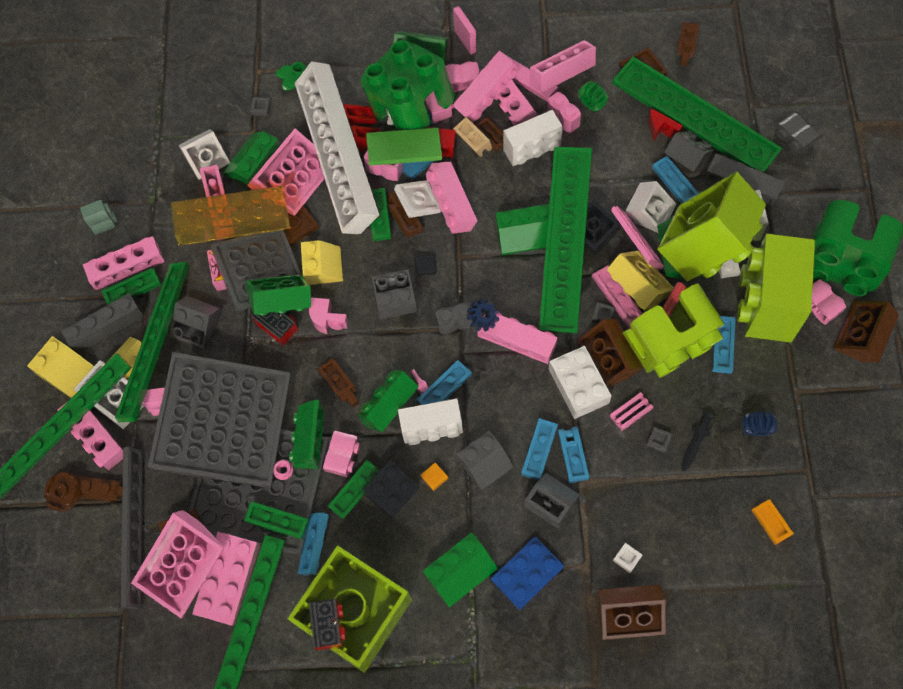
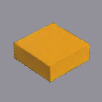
M436 462L420 475L433 491L449 479Z

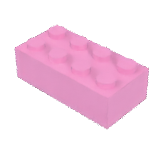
M217 532L216 539L225 548L200 588L193 615L233 626L236 624L262 543Z

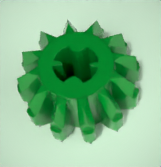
M590 80L583 84L578 91V97L581 99L580 102L584 104V107H588L589 110L596 112L608 102L606 90L598 85L597 82Z

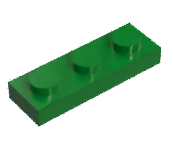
M385 188L372 189L371 192L379 216L371 223L373 241L391 239Z
M151 268L102 290L107 305L127 294L135 298L162 284L155 269Z
M366 460L327 507L341 519H344L363 496L360 491L375 476L379 469Z
M252 501L244 518L246 523L303 540L309 523L307 518Z

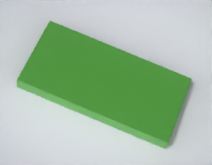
M438 128L366 133L369 166L442 160Z

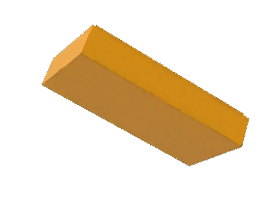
M770 499L751 510L775 545L794 534Z

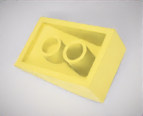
M53 336L27 365L35 374L70 398L77 393L74 391V388L94 367Z

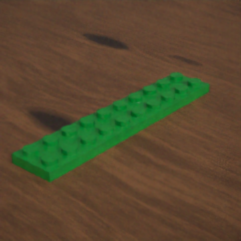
M635 57L628 61L612 81L614 86L651 109L681 124L682 128L686 131H692L697 134L699 139L708 141L712 144V147L734 161L745 164L747 167L765 173L782 150L777 144Z
M554 147L539 330L542 332L578 334L592 148Z

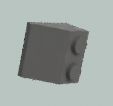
M490 431L457 454L459 463L481 491L514 468L504 449Z

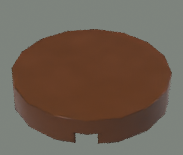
M61 471L48 480L44 489V497L47 501L45 502L51 510L64 512L76 504L80 496L81 487L78 478L74 474Z

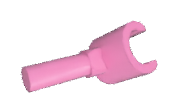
M412 370L411 374L419 386L416 390L422 395L428 389L427 383L420 379L415 370Z

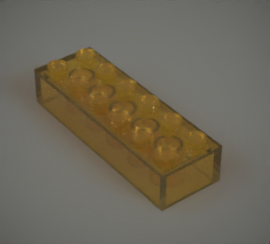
M283 186L171 202L174 233L179 246L290 229Z

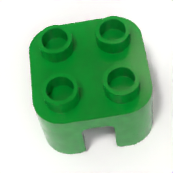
M399 40L393 43L390 50L376 63L369 65L361 77V85L375 117L382 121L388 116L386 107L398 131L426 129L429 126L430 118L424 101L432 92L435 94L438 105L444 109H447L455 99V93L444 60L406 40Z
M835 200L827 205L822 219L818 221L811 238L815 240L813 280L818 281L821 279L824 282L830 280L843 285L844 290L851 295L865 296L867 292L876 290L890 272L903 237V224L891 216L882 215L876 225L872 239L867 241L854 236L851 232L860 209L859 205L846 200Z

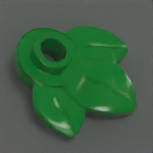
M295 62L292 66L286 65L281 67L275 73L277 77L284 79L282 84L284 91L295 89V82L307 68L305 64Z

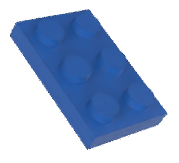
M534 537L491 578V581L521 610L564 568V565Z

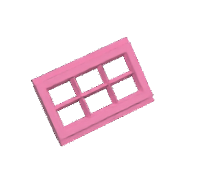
M614 206L611 211L648 264L657 270L664 268L663 263L631 218L621 208Z

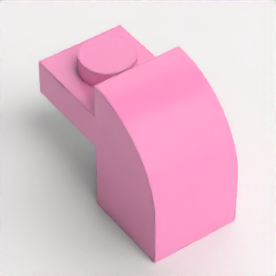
M311 298L309 315L314 327L318 331L328 334L329 327L334 330L348 329L347 315L331 313L332 305L330 299Z

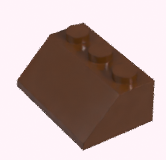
M854 301L834 349L860 362L879 363L899 314L889 301Z
M603 319L577 340L580 347H586L607 388L631 378L643 369L639 359L622 334L624 331L617 319Z
M661 585L598 590V609L603 640L666 635V599Z

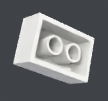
M548 111L504 130L503 150L512 166L521 165L531 158L540 157L545 152L554 151V147L561 146L562 125L554 111Z
M585 346L549 361V371L574 419L610 403L611 394Z
M100 360L74 388V391L78 392L105 363ZM122 378L94 405L96 409L122 429L130 422L119 423L115 416L128 382L125 378Z
M457 399L398 409L405 444L416 445L423 440L437 441L440 437L445 436L454 438L463 433Z

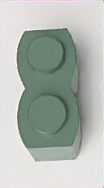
M98 200L80 207L85 222L95 235L116 228L115 222H117V218L114 212L111 211L108 203L104 204L102 200Z

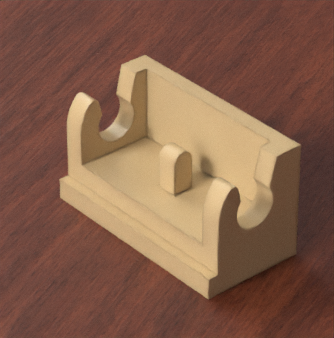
M467 117L453 128L480 157L483 156L482 151L484 149L487 151L492 149L490 140Z

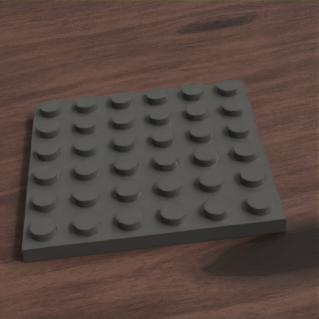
M172 352L148 469L270 488L290 372Z
M280 430L275 464L280 460L290 462V451L294 448L292 431ZM322 437L319 470L295 469L293 466V474L287 480H279L273 473L270 488L198 477L189 511L197 509L201 523L215 538L217 532H222L263 543L264 537L267 535L286 541L283 552L302 555L307 529L303 540L246 523L244 518L252 501L307 518L310 521L329 438ZM282 468L280 473H286L287 468Z

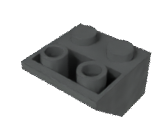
M688 130L676 133L664 153L695 172L704 165L715 149L711 147V143L706 140H700L697 138V134Z
M409 269L372 277L380 320L417 312Z
M188 296L182 298L175 303L170 337L204 349L217 326L220 308Z
M546 473L535 484L524 500V507L558 529L580 495Z

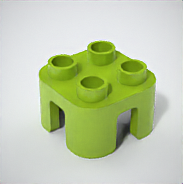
M699 283L680 293L678 296L680 302L677 303L670 318L661 306H655L630 323L631 329L622 333L647 373L655 370L659 378H662L680 367V364L690 357L693 360L707 352L714 344L724 338L719 329L725 324Z

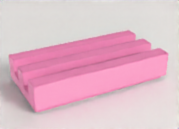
M640 392L611 413L610 417L620 430L623 431L651 411L653 406L648 403V400ZM638 400L641 401L640 403H638L636 406H634L633 408H631L629 411H627L625 414H623L622 416H620V417L617 419L616 416H618L620 413H622V412L625 411L627 408H629L630 406H632V405H633L634 403H636ZM643 405L646 407L637 415L628 420L626 423H624L623 425L621 424V421L626 419L628 416L637 411Z

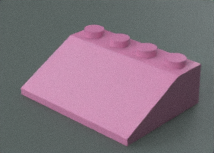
M294 129L247 186L263 199L295 216L325 179L314 144L298 130Z
M184 510L175 512L171 515L131 584L178 617L183 618L225 547L196 518Z

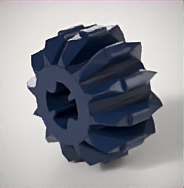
M478 299L477 303L472 302V308L467 309V313L470 314L467 316V320L473 321L470 327L477 325V331L483 328L485 332L489 330V327L493 329L496 326L495 322L499 321V317L496 315L499 314L500 310H494L496 303L490 305L489 299H486L485 302L482 299Z
M759 411L747 413L743 416L742 428L748 436L761 437L773 435L777 432L776 415L771 412Z

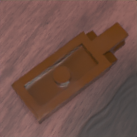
M682 23L677 54L681 55L680 65L687 66L689 57H693L695 54L700 24Z
M396 192L389 193L387 198L389 210L406 238L422 233L424 229L418 218H409Z
M334 358L317 368L318 372L342 402L347 400L352 408L359 405L358 399L354 395L357 393L355 386Z
M78 476L81 487L79 498L114 502L118 501L119 497H123L121 482Z

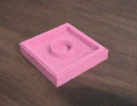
M458 6L453 9L454 31L469 53L474 54L476 53V30Z

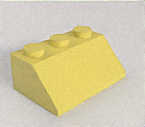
M639 251L620 253L607 269L611 274V278L623 287L624 292L632 296L637 306L644 310L657 306L670 296L674 288L656 268L648 264Z

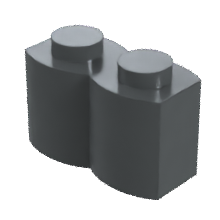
M795 112L779 122L775 130L777 136L788 142L790 149L798 154L813 146L819 138L816 130L806 124L804 119Z
M463 302L454 308L445 307L435 312L440 334H449L458 328H470V324L473 321L467 320V316L470 315L467 313V309L472 308L471 302Z

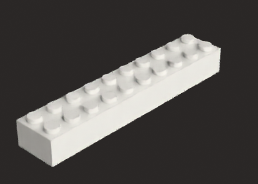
M311 61L295 82V86L341 231L346 234H361L379 216L378 209L330 65Z

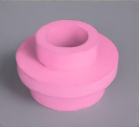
M280 460L274 465L273 473L279 480H287L292 476L294 468L289 461ZM282 468H287L286 473H280Z

